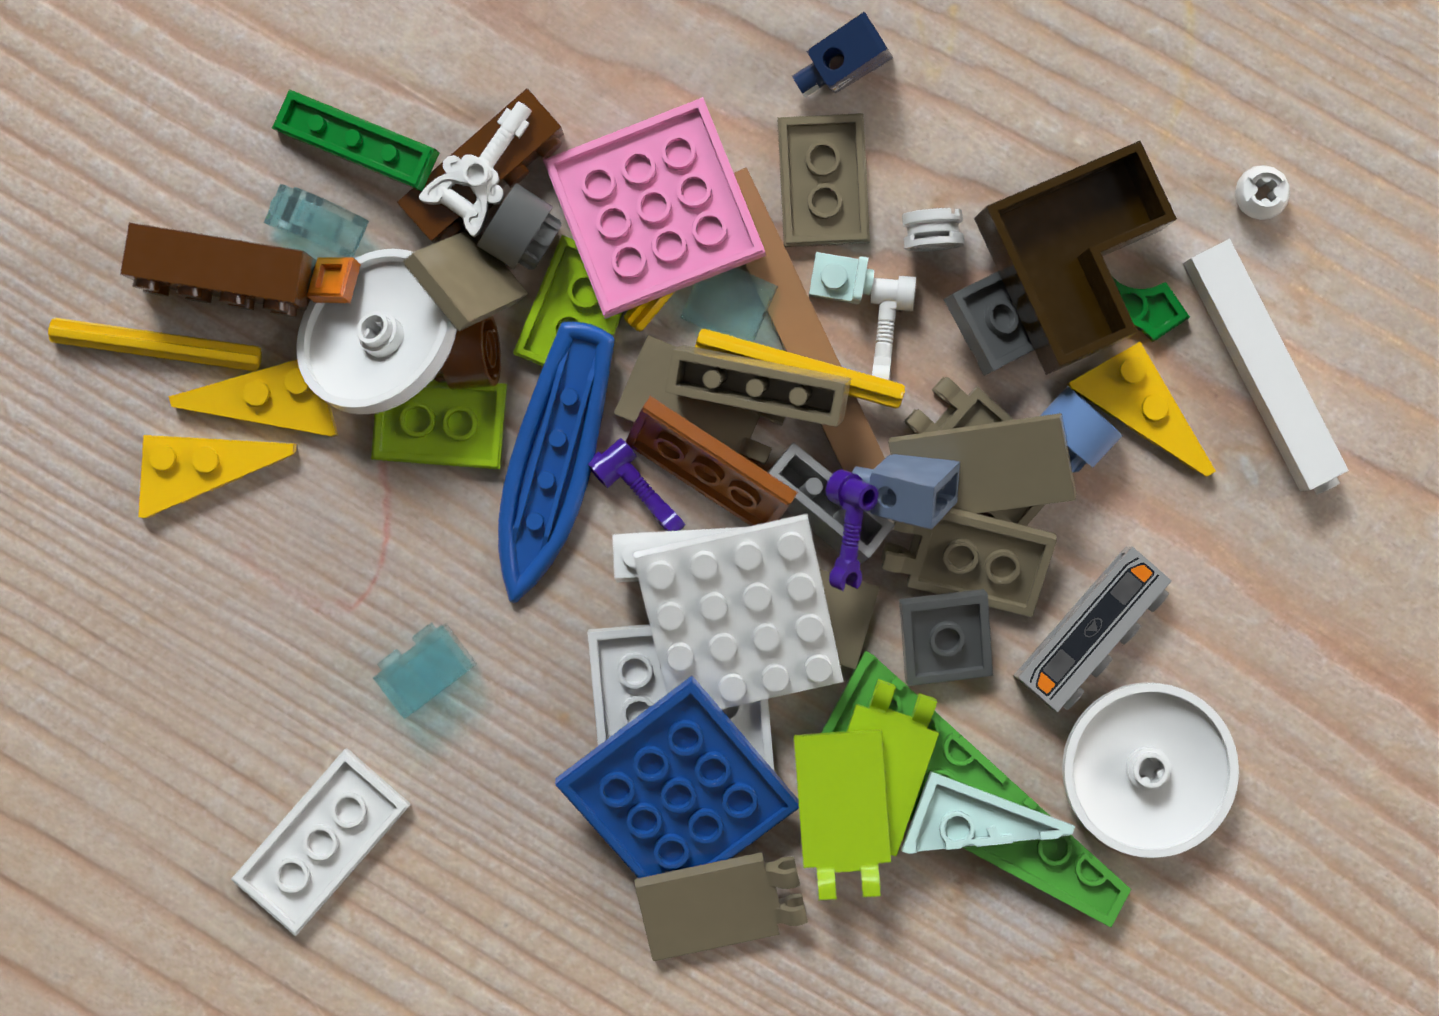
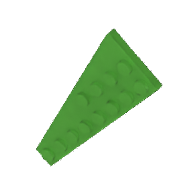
M864 651L821 733L847 731L856 703L869 707L878 679L890 682L896 686L888 709L911 716L918 695L873 654ZM934 711L927 728L938 731L939 735L910 820L913 819L930 771L1050 816ZM1071 834L1070 836H1061L1056 839H1033L1014 841L1008 844L962 847L1109 927H1112L1132 890Z

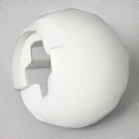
M1266 165L1254 166L1245 171L1238 179L1235 189L1236 201L1241 211L1249 217L1259 220L1272 219L1279 215L1287 206L1290 186L1285 175L1274 167ZM1266 184L1271 190L1267 194L1268 199L1264 198L1259 201L1255 197L1258 191L1257 186L1262 187Z

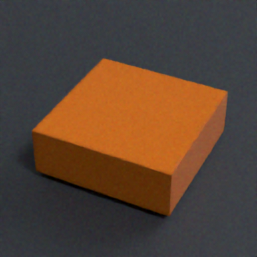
M317 257L307 297L314 303H351L361 264L353 257Z

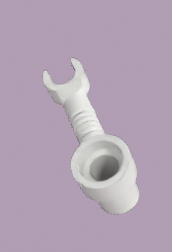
M899 276V280L873 278L871 304H879V322L872 376L890 380L892 339L894 338L896 310L914 311L917 277Z

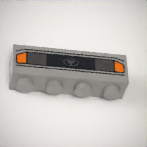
M1133 546L1125 547L1013 676L1052 710L1058 712L1062 707L1066 710L1070 709L1084 693V690L1080 687L1091 674L1094 677L1099 676L1110 664L1112 657L1108 654L1120 641L1125 645L1138 632L1141 625L1137 621L1147 609L1154 612L1169 595L1165 588L1172 580Z

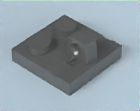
M998 271L943 299L968 347L975 355L984 376L1034 350Z
M985 589L899 599L904 673L908 686L993 676L988 594Z

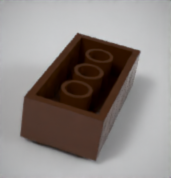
M129 222L120 275L133 280L132 287L142 289L143 292L149 294L169 296L170 289L176 290L177 295L185 296V299L211 303L212 296L220 297L219 301L228 303L230 307L254 310L255 303L263 304V309L271 310L270 313L296 317L297 310H307V306L311 301L307 297L316 260L302 250Z

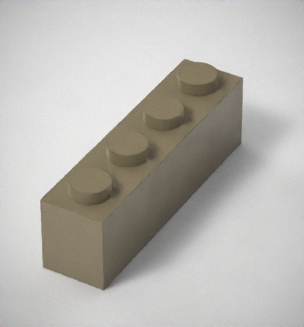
M680 345L672 351L665 393L838 427L844 420L851 378Z

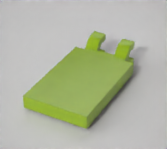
M878 679L869 707L856 703L847 731L882 730L890 851L892 856L897 857L939 735L938 731L927 728L938 701L933 697L919 693L911 716L888 709L896 686L890 682Z
M873 729L794 735L803 868L817 867L819 900L837 899L835 873L861 871L863 897L881 896L878 863L891 862L882 730Z

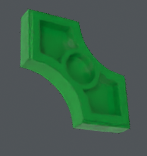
M1112 276L1135 328L1144 333L1152 343L1190 318L1166 282L1152 288L1137 289L1121 284Z

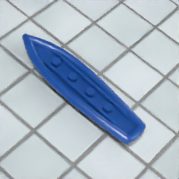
M563 322L559 326L531 396L510 457L502 489L498 517V551L501 573L508 599L511 603H517L529 592L554 563L570 535L589 482L591 468L588 464L596 452L615 343L613 335L592 324Z

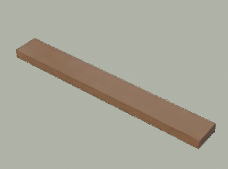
M747 167L735 172V178L766 252V256L744 265L785 351L842 367ZM848 396L844 420L838 427L820 424L842 470L852 473L856 466L874 469L885 459L857 398Z

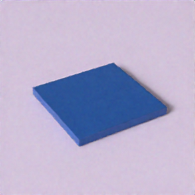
M690 676L555 778V785L638 878L731 859L799 809L798 798L693 676Z

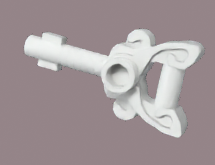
M519 101L512 110L506 108L497 121L501 125L480 157L478 158L471 154L464 155L462 159L455 155L448 156L443 161V169L446 174L437 177L426 186L419 195V199L429 205L442 203L463 218L465 227L471 236L479 235L488 215L489 204L497 205L504 198L503 189L497 185L500 181L498 173L493 167L514 136L520 138L529 126V122L526 119L532 111ZM454 184L471 187L477 196L476 202L472 204L452 190L451 187Z

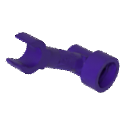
M622 438L618 439L602 454L599 451L595 453V456L588 465L594 476L606 488H609L619 478H622L630 486V489H633L636 496L644 502V505L665 531H680L686 525L676 512L655 493V490L649 486L650 484L644 480V477H641V474L631 464L637 458V455Z
M838 470L831 475L827 482L826 495L830 502L842 506V509L846 510L845 527L843 528L840 557L836 559L835 566L831 570L829 582L832 587L844 591L845 584L856 589L861 585L862 572L857 556L863 511H869L874 508L879 498V492L874 485L863 482L859 475L846 470Z

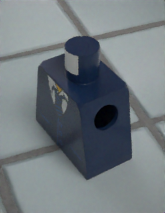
M864 11L807 50L812 63L792 75L805 98L826 84L835 94L892 60L893 56ZM835 56H844V62L840 68L830 69V61Z

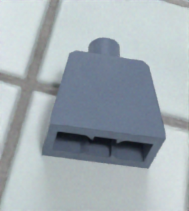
M892 454L887 456L874 469L856 466L852 472L859 475L863 482L874 485L878 489V501L874 508L869 510L875 516L932 529L957 503L960 461Z

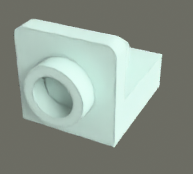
M816 252L808 296L859 304L862 294H871L874 270L867 269L868 258L860 256L859 259Z

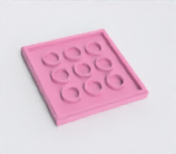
M703 97L543 160L605 319L766 256Z

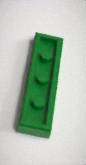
M290 89L272 126V129L278 133L421 192L440 154L435 148Z

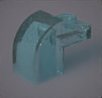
M280 184L275 197L270 203L269 211L263 223L299 237L333 254L354 258L369 221L310 192Z

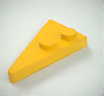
M1141 342L1134 344L1067 383V386L1100 407L1103 412L1126 424V427L1153 445H1158L1178 458L1179 462L1190 469L1196 470L1205 477L1216 472Z
M143 435L138 518L153 517L161 511L180 503L188 502L203 493L216 490L266 466L269 467L281 462L296 453L297 444Z

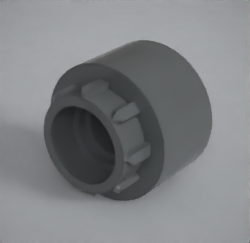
M516 183L496 212L477 246L512 269H515L519 263L528 270L536 268L562 226L561 221L550 214L553 208L552 205Z

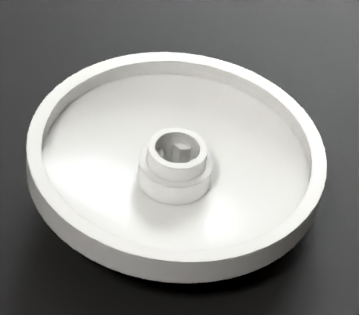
M382 249L355 258L361 266L351 303H314L311 300L307 310L304 312L297 336V360L300 372L309 388L317 396L338 410L353 414H373L399 406L419 393L435 377L449 355L457 329L405 267L403 261L412 251Z
M1144 682L1122 686L1104 694L1081 714L1074 724L1065 745L1062 775L1069 804L1079 821L1092 835L1119 852L1143 858H1159L1176 855L1197 846L1220 826L1227 816L1236 795L1239 780V764L1231 733L1224 721L1210 705L1184 689L1168 684Z

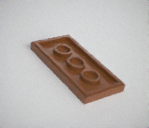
M651 396L643 405L625 441L632 449L750 526L780 520L798 493Z

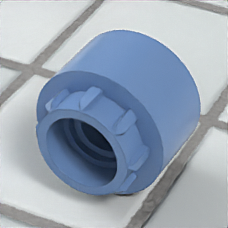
M1069 386L1040 415L1062 413L1073 473L1079 472L1086 463L1094 467L1123 436Z

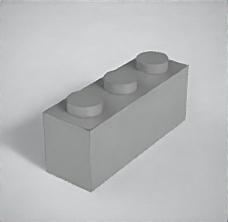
M793 442L782 453L768 473L798 492L787 508V511L793 516L807 514L811 531L840 554L846 510L842 509V506L830 502L827 498L826 486L832 473ZM863 511L857 556L860 564L870 558L895 526L887 518L872 515L869 511Z

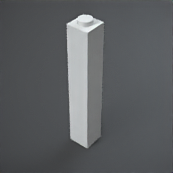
M1228 239L1184 262L1183 265L1299 491L1314 489L1317 495L1340 484L1337 476L1349 470L1231 240Z

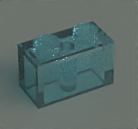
M430 623L412 637L416 645L403 655L396 649L377 664L382 671L375 675L373 679L404 719L410 717L477 665V662L447 623L442 624L438 628L433 623Z

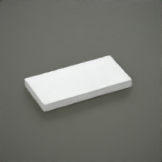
M346 748L231 880L296 936L411 804Z

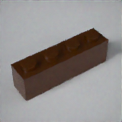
M528 88L450 155H455L462 159L464 155L471 154L479 158L501 125L497 121L506 108L512 110L518 101L532 111L526 119L529 122V126L520 138L514 136L493 167L500 179L497 185L501 188L506 185L513 188L516 183L519 184L530 172L527 166L539 156L543 160L548 158L562 144L559 140L564 135L562 127ZM443 162L431 172L425 187L437 177L446 174L443 169ZM454 184L451 187L452 190L472 204L476 202L477 196L471 187ZM414 188L397 201L400 207L433 244L462 233L465 230V227L462 225L464 220L461 216L442 203L436 205L425 204L419 199L421 191ZM489 204L488 210L493 206V204Z

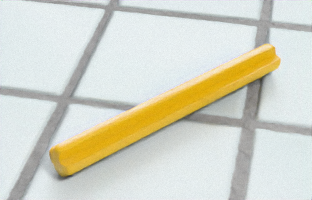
M56 317L51 319L48 327L49 341L57 344L249 371H257L262 361L261 348L254 345Z
M708 329L700 330L695 344L697 348L851 378L848 396L895 409L900 407L905 393V386L901 383Z

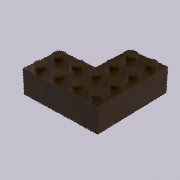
M1141 140L987 205L974 218L1046 375L1116 345L1137 333L1103 256L1158 233L1177 220Z

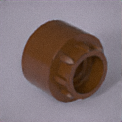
M493 316L461 331L456 330L449 355L433 378L438 383L446 382L452 390L496 386L498 384L501 374V347L498 329Z

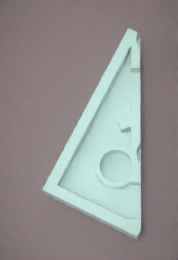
M930 771L901 850L907 854H913L919 851L999 845L1023 840L1056 839L1061 836L1072 835L1075 826Z

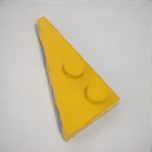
M298 360L168 396L171 407L330 437L338 435L330 405L309 388L300 372Z

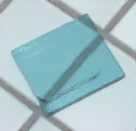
M736 267L695 283L680 318L704 329L754 342L778 286Z

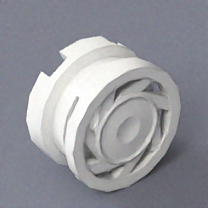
M935 208L904 213L902 215L903 227L907 228L908 236L904 238V250L937 251L964 246V234L959 232V224L963 221L962 210L955 209V213H951V208Z

